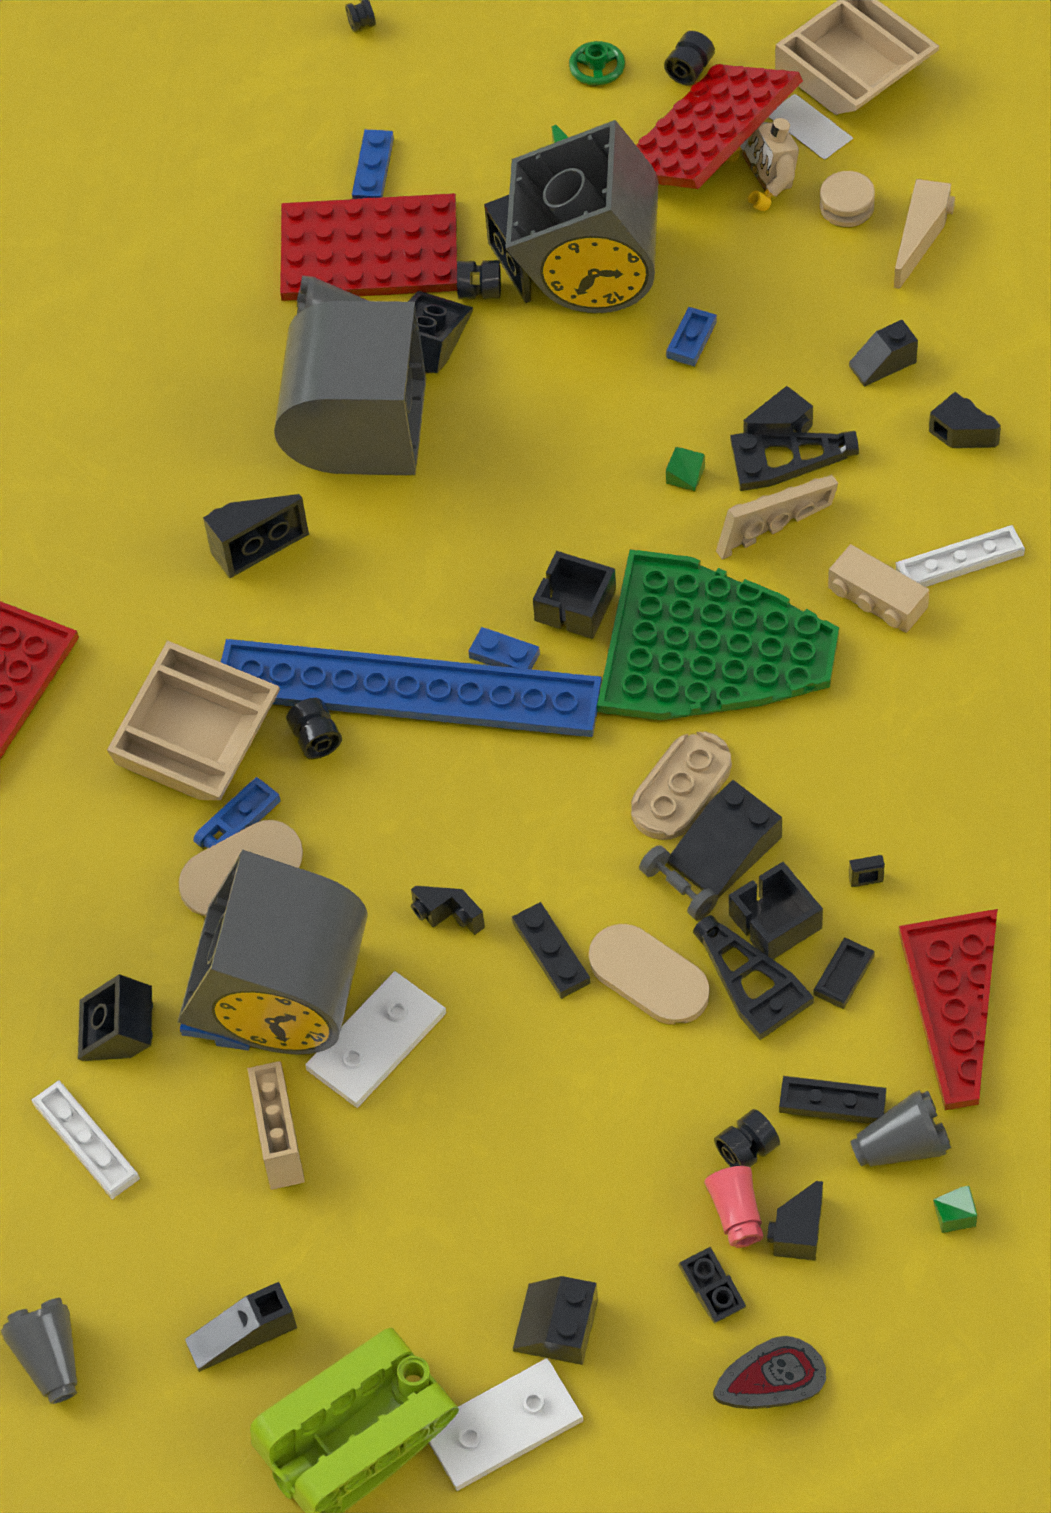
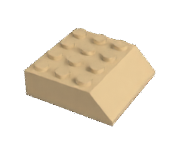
M837 0L776 44L775 69L799 72L803 82L798 87L836 115L859 109L939 50V45L878 0Z
M167 641L107 751L118 766L198 800H221L278 695L280 687Z

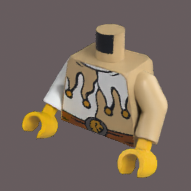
M776 118L772 123L763 122L726 160L729 162L736 161L739 158L740 150L743 149V158L765 191L764 193L753 191L748 197V202L754 204L753 208L760 211L769 209L773 195L776 197L784 189H790L795 177L799 150L789 134L790 123L784 118Z

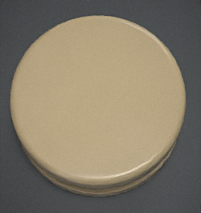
M841 171L832 174L823 182L820 189V210L827 221L841 227H853L864 223L871 217L874 211L875 189L873 183L865 175L854 171Z

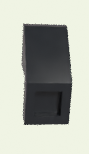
M414 886L411 889L413 901L411 908L420 920L426 919L433 928L451 915H453L456 922L462 928L467 926L474 935L485 928L483 911L463 889Z

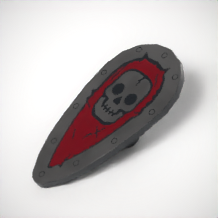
M790 1336L775 1337L757 1345L732 1363L719 1378L713 1390V1396L720 1404L744 1409L771 1408L809 1400L820 1392L826 1381V1367L821 1355L813 1346L805 1341Z

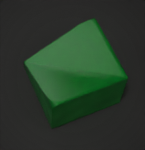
M675 447L666 468V484L695 491L705 469V455Z
M970 1186L960 1187L933 1200L942 1233L976 1227L977 1212Z

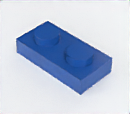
M688 307L666 350L667 359L695 367L717 323V315Z
M481 627L468 651L469 658L491 666L531 670L540 655L539 646Z

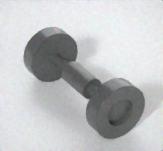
M662 845L652 848L641 860L639 870L647 877H652L661 871L667 876L666 881L682 895L687 894L692 899L687 910L692 918L698 921L707 916L717 904L718 895L710 888L704 889L697 895L691 890V884L675 870L670 871L665 867L670 857L669 851Z

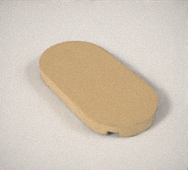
M696 732L697 734L688 736V734L680 736L671 744L632 797L631 816L639 831L654 839L667 840L679 837L690 829L731 772V754L724 740L709 732Z
M264 820L195 855L185 864L180 874L179 892L182 901L192 912L206 916L208 905L242 849L299 868L303 849L296 832L282 822Z
M617 924L603 929L592 940L589 948V961L595 977L657 1021L675 1025V1022L680 1023L684 1021V1023H688L697 1019L705 1011L709 999V984L705 974L697 966L644 930L633 925Z

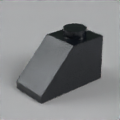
M903 319L876 331L850 360L849 367L865 387L917 363L918 339Z
M786 386L743 420V433H807L813 425V405Z
M815 1181L777 1209L776 1222L769 1221L767 1242L773 1243V1256L816 1261L823 1181Z

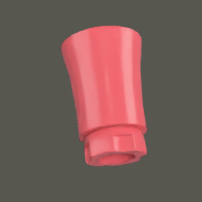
M734 1166L722 1169L708 1176L704 1184L713 1199L724 1233L728 1235L730 1246L742 1248L763 1239L762 1222L755 1199L751 1168L747 1166Z

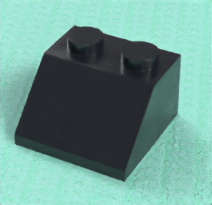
M119 974L79 1000L78 1059L81 1061L132 1058L150 1047L153 1038L151 1030L153 1010L152 986Z
M565 1276L529 1283L513 1351L583 1365L598 1303L597 1283Z

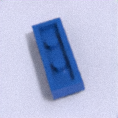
M364 129L352 199L383 197L394 140L393 131Z

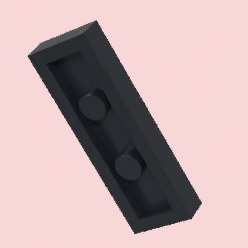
M541 902L512 916L513 925L561 999L591 984L590 976Z
M783 1076L779 1113L872 1124L884 1115L887 1088Z

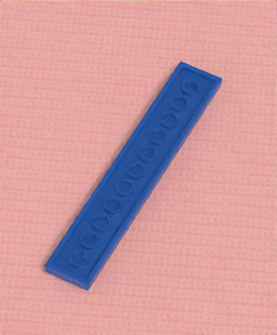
M226 639L221 663L279 686L280 691L273 702L275 705L294 706L305 699L320 698L324 701L327 709L333 711L593 737L597 703L602 684V677L234 639Z

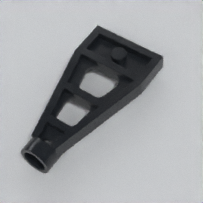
M856 431L839 434L793 432L792 434L740 433L730 435L740 491L771 487L847 459L848 456L859 455ZM801 445L822 446L823 454L815 458L803 460L800 457L799 447ZM769 447H786L792 451L793 459L788 464L772 468L767 464L765 450Z
M713 915L703 918L694 927L693 934L704 945L738 1016L759 1040L813 1004L814 997L792 972L719 923ZM731 948L738 949L749 959L747 963L735 971L729 969L721 956ZM753 971L763 973L774 982L772 988L756 999L749 998L741 984V980Z

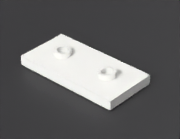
M394 971L341 1027L339 1039L335 1045L325 1051L317 1052L305 1065L306 1070L358 1108L446 1014V1008Z
M548 1358L460 1405L456 1417L429 1444L456 1491H459L583 1422V1416Z

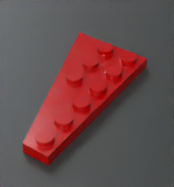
M998 909L899 926L898 933L945 1111L979 1105Z

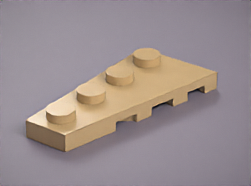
M830 475L821 479H813L809 483L796 487L786 488L769 496H762L745 504L733 506L728 509L716 552L723 560L732 555L731 549L741 544L745 548L755 544V537L769 530L771 534L782 530L790 519L795 518L798 522L832 505L839 483Z

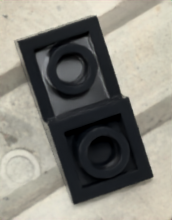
M711 1246L679 1263L678 1266L714 1324L746 1308L730 1275L726 1276Z

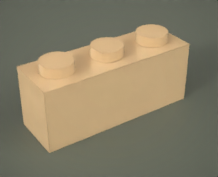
M851 544L829 569L828 588L837 596L845 597L856 603L863 611L871 612L882 618L893 628H899L907 633L928 608V588Z

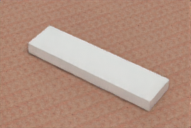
M1013 525L896 562L895 569L927 587L1023 556L1025 548Z
M60 1080L32 1099L35 1108L111 1199H114L140 1179L135 1169Z

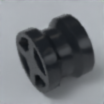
M361 0L356 5L352 3L345 5L346 15L353 32L359 31L365 25L369 27L376 25L374 12L369 0Z

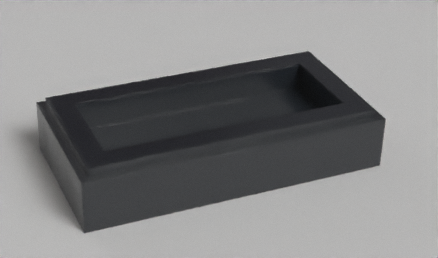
M844 937L815 986L813 995L844 1009L872 962L875 951Z

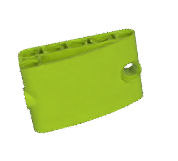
M388 1328L261 1413L250 1426L251 1444L273 1471V1478L281 1492L288 1499L294 1498L305 1513H343L373 1491L422 1450L456 1417L459 1408L430 1375L427 1362L423 1358L415 1356L393 1328ZM416 1375L422 1379L417 1382H410L406 1380V1377Z

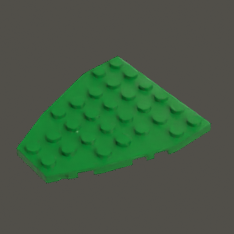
M630 549L598 698L597 712L653 720H668L763 706L829 688L839 637V627L827 620L819 619L815 613L808 609H805L804 612L790 604L789 598L746 579L743 582L728 577L727 571L720 568L713 571L701 566V560L694 557Z

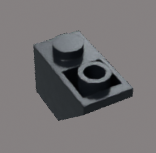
M957 392L951 394L930 412L929 432L950 448H995L999 445L1001 425L993 416L986 415L970 399L963 398Z

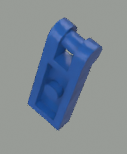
M255 777L196 832L193 841L201 848H210L259 822L281 802L280 795L258 777ZM220 831L223 835L217 840L214 835Z

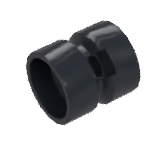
M687 31L665 60L664 69L675 82L682 85H692L714 56L715 47L704 34L697 31Z
M483 260L481 265H477L475 261H458V299H475L477 295H481L483 299H500V260ZM473 275H480V285H473Z
M309 698L300 701L288 711L286 716L287 723L293 734L299 738L298 744L307 758L318 759L325 757L340 746L342 735L335 722L331 720V715L324 701L320 698Z
M752 1109L737 1120V1128L729 1126L714 1138V1143L720 1155L730 1167H751L757 1162V1155L766 1156L780 1145V1139L770 1121L760 1111Z

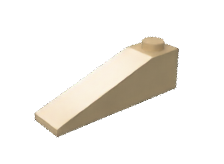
M916 179L895 266L894 288H901L945 226L947 214H953L955 197L950 196L951 184Z
M281 1061L247 1068L270 1189L304 1183L302 1164Z

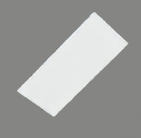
M796 94L785 100L769 116L773 121L776 118L788 120L790 123L789 133L824 160L853 139L852 136Z

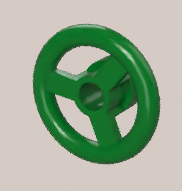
M603 41L588 42L579 46L569 59L571 74L578 81L593 86L613 82L623 73L625 68V57L622 51L615 45ZM616 59V68L611 73L603 76L602 70L605 68V65ZM577 62L589 65V68L594 71V77L583 74L578 69Z

